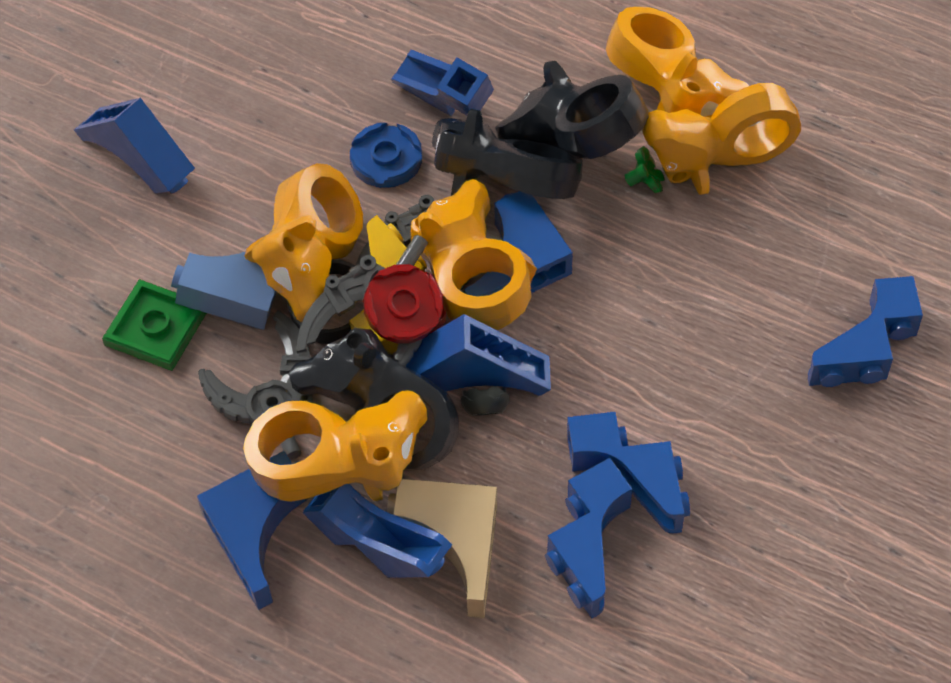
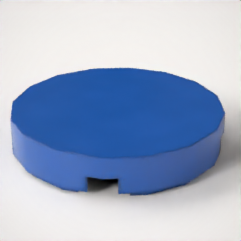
M376 123L364 128L354 137L351 143V168L356 177L371 186L391 188L407 183L418 173L422 164L421 142L416 133L404 125L397 124V127L388 126L387 123Z

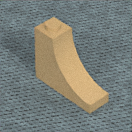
M402 479L400 485L397 486L396 494H389L387 512L438 532L452 544L445 556L456 567L464 582L467 592L468 616L485 618L497 514V487Z

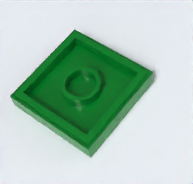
M139 279L102 340L104 346L173 371L207 313L176 304V292Z

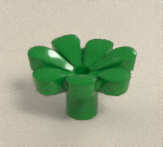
M642 146L635 153L637 160L636 168L624 174L626 182L630 187L643 182L654 193L662 192L663 187L660 182L665 181L663 172L660 169H654L656 167L655 160L650 155L649 149Z

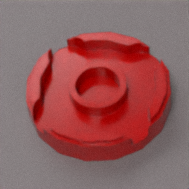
M410 264L392 265L380 270L369 283L363 299L364 315L370 328L381 338L396 344L414 343L426 338L437 327L443 311V294L437 281L429 273L427 275L419 270L418 267Z

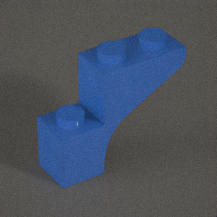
M414 50L409 51L407 57L391 78L392 83L449 116H452L455 110L466 116L471 108L481 111L494 91L486 73L456 57L451 65Z
M914 276L875 279L869 299L871 315L814 351L807 377L809 386L835 387L842 383L850 382L872 384L888 378L893 361L889 338L904 340L917 336L923 317Z
M616 412L567 417V442L572 472L588 470L611 458L631 486L634 497L660 527L667 533H681L684 517L690 516V503L688 493L680 492L678 480H683L682 462L680 456H673L671 441L628 446L625 426L618 427Z
M611 458L568 480V498L565 499V502L575 521L548 535L547 553L545 554V559L552 572L556 576L561 574L568 583L567 591L578 609L584 607L591 619L602 613L605 603L606 587L602 534L607 525L616 516L631 508L632 488Z
M345 484L315 496L302 512L335 545H355L387 578L432 576L441 569L445 562L444 556L452 546L440 533L378 508L359 494L350 484Z

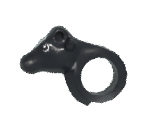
M557 61L545 62L543 67L545 79L543 85L527 92L515 112L501 121L495 129L499 139H520L556 145L578 158L594 159L605 156L628 143L644 128L649 115L648 108L633 82L625 75L607 76L583 86H576L571 82Z
M472 108L468 111L466 121L445 118L439 120L435 125L432 137V146L436 150L434 164L437 170L454 174L451 196L466 181L482 176H487L514 190L538 197L568 199L573 198L582 179L583 160L559 148V146L529 140L499 139L495 136L487 123H483L481 111Z
M354 328L345 337L326 345L314 357L296 363L291 368L289 377L292 388L295 391L306 396L318 394L326 396L337 402L350 405L355 409V413L365 408L387 403L400 391L409 390L421 396L430 405L434 414L435 430L431 441L422 451L412 455L411 462L403 471L426 470L442 461L452 452L459 435V415L453 400L447 392L431 380L394 360V355L384 348L380 339L371 329Z

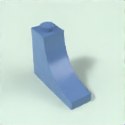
M245 252L229 256H204L189 253L185 266L177 265L171 287L177 288L176 304L262 330L265 329L277 291L267 285L262 268L257 263L245 259Z

